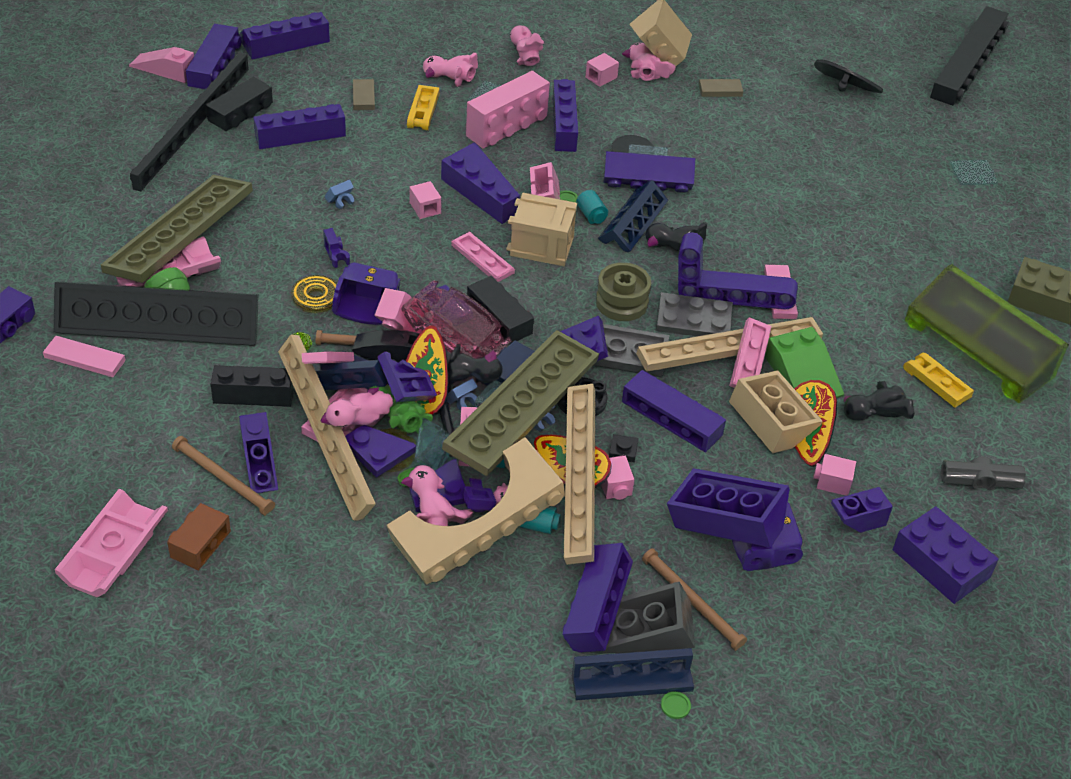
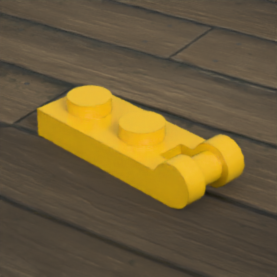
M418 85L408 115L407 128L414 129V127H420L422 130L429 131L439 97V87Z
M921 353L915 357V360H909L903 365L906 372L911 376L917 377L954 408L970 399L973 395V389L927 353Z

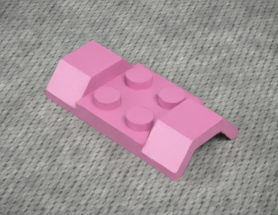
M203 236L193 240L153 275L166 268L176 267L188 278L193 274L200 275L219 269L221 259L219 255L213 257L206 238ZM116 277L120 286L144 287L146 281L141 283Z
M118 489L56 567L55 573L69 587L94 597L105 594L117 577L125 573L153 536L154 528L167 513L168 508L162 505L156 510L141 506L136 504L124 490Z

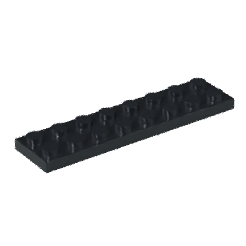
M57 281L54 287L53 332L256 345L259 294Z

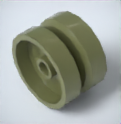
M614 263L601 270L598 276V291L596 294V306L599 311L606 317L617 321H632L644 315L648 308L651 291V277L646 270L631 263Z

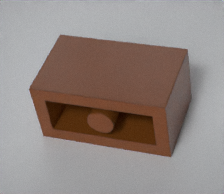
M200 503L194 511L188 513L179 529L173 531L169 536L167 544L170 558L199 571L231 532L229 515Z

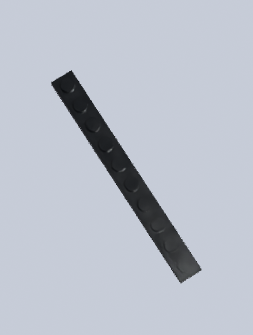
M239 52L227 67L220 72L218 77L210 83L208 88L199 95L198 99L188 107V110L178 118L171 129L167 130L166 134L143 157L142 161L132 169L130 180L133 190L141 192L207 118L206 104L230 91L249 70L247 54Z

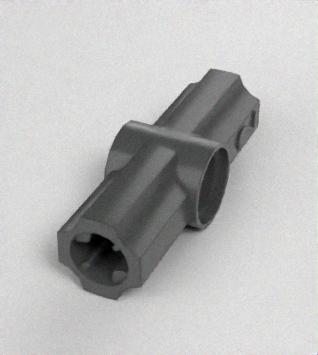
M977 457L970 462L943 460L941 465V479L944 483L973 485L975 490H978L977 488H987V491L995 487L1023 488L1025 484L1026 471L1024 466L993 464L992 460L988 457Z

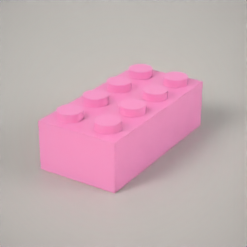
M530 71L468 101L466 136L481 148H485L489 145H495L499 140L510 137L521 129L528 128L530 124L538 120H544L548 112L550 82L534 71Z

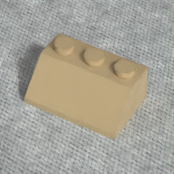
M657 0L630 23V26L660 61H668L676 67L685 59L692 34L665 0Z
M779 371L738 379L729 400L730 404L772 453L794 448L823 422Z

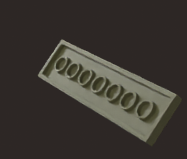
M212 175L100 264L102 273L143 283L253 191L252 183Z
M556 330L443 441L442 450L488 476L504 459L503 451L523 439L567 393L568 387L574 386L597 362L599 353Z

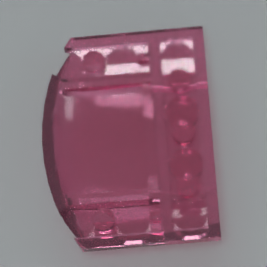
M435 280L401 308L406 319L416 332L420 329L423 331L428 326H435L443 338L446 350L450 353L459 343L461 344L460 353L473 358L484 357L492 350L495 351L497 356L511 342L509 337L504 340L499 331L502 326L484 307L453 287L449 291L436 287L439 282Z

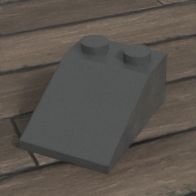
M675 582L622 597L606 650L602 651V653H631L695 648L691 601L681 583Z

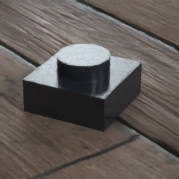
M613 434L609 458L626 456L628 462L635 463L639 438Z

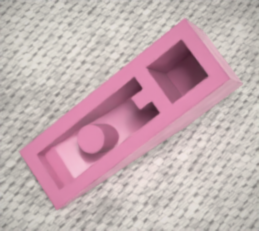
M172 47L142 53L129 64V67L186 83V69L194 57V52Z

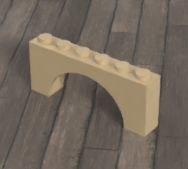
M526 438L521 439L503 451L505 466L510 472L509 485L500 502L484 516L462 525L439 526L419 519L409 510L387 524L392 541L426 585L431 582L440 581L449 571L457 566H463L472 556L480 551H486L495 541L503 536L511 535L518 526L526 521L534 520L541 511L549 506L557 505L565 497L563 481Z

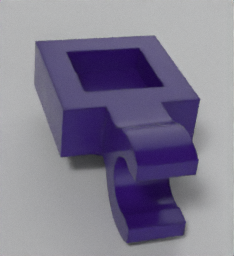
M333 228L324 229V247L332 261L333 267H338L339 260H344L349 265L350 254L343 250L340 236L336 237Z
M469 478L470 487L465 486L463 492L467 509L475 512L491 511L496 505L492 489L483 488L481 479Z

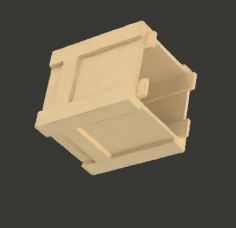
M522 193L521 198H517L515 206H518L515 216H510L508 224H512L511 243H508L506 250L510 251V256L565 266L574 239L577 203Z

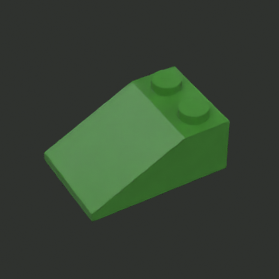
M813 327L769 338L765 358L773 370L779 371L793 388L809 380H821L830 385L835 391L837 398L844 396L826 345Z

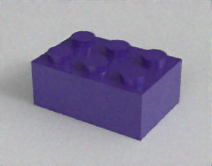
M937 506L898 532L892 549L953 604L991 578L999 560Z

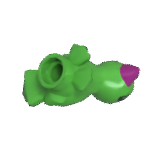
M388 384L385 387L374 386L367 390L372 395L378 391H383L385 394H390L393 398V405L388 413L390 418L388 422L391 428L397 427L406 433L416 432L422 435L430 427L433 419L432 414L425 413L426 410L415 401L396 402Z

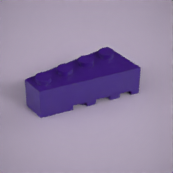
M475 142L441 160V180L501 224L507 222L510 216H515L518 206H515L517 198L520 199V195Z

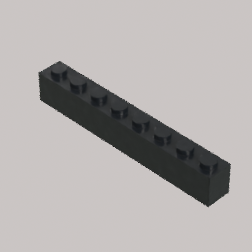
M989 6L985 7L934 82L930 98L954 106L957 100H962L965 91H968L971 81L975 80L978 71H981L984 61L988 60L990 52L994 51L996 43L1000 41L1002 34L1006 32L1009 21H1007L1009 13Z

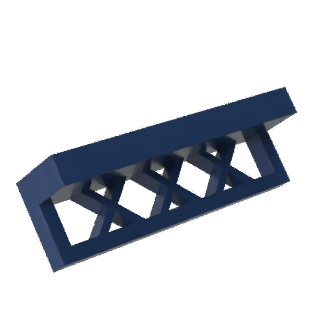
M653 180L643 184L633 192L598 237L602 243L607 244L615 240L623 251L630 252L668 202L666 196ZM652 193L659 200L658 204L653 203ZM642 206L647 207L648 216L643 215ZM633 219L638 220L639 229H634ZM622 232L628 233L629 243L622 237Z
M379 360L312 364L324 390L370 388L374 386L385 387L388 383Z
M692 648L574 657L572 681L575 699L589 700L667 694L673 691L693 692L694 683L690 670L693 659ZM674 660H683V662L670 663ZM645 662H652L648 665H642ZM623 664L620 667H612L614 665ZM591 666H594V667L591 668V669H582V670H580L581 667H591Z

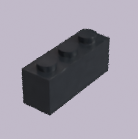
M254 76L206 104L208 121L226 132L233 127L239 126L241 122L254 117L257 112L268 108L273 103L272 87Z
M492 275L467 286V303L508 345L515 340L519 341L533 334V315L526 311L519 304L518 300L512 297Z
M214 365L210 383L213 404L291 407L294 386L286 368Z

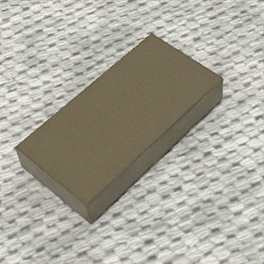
M353 79V110H375L374 79Z
M699 79L702 97H743L740 79Z

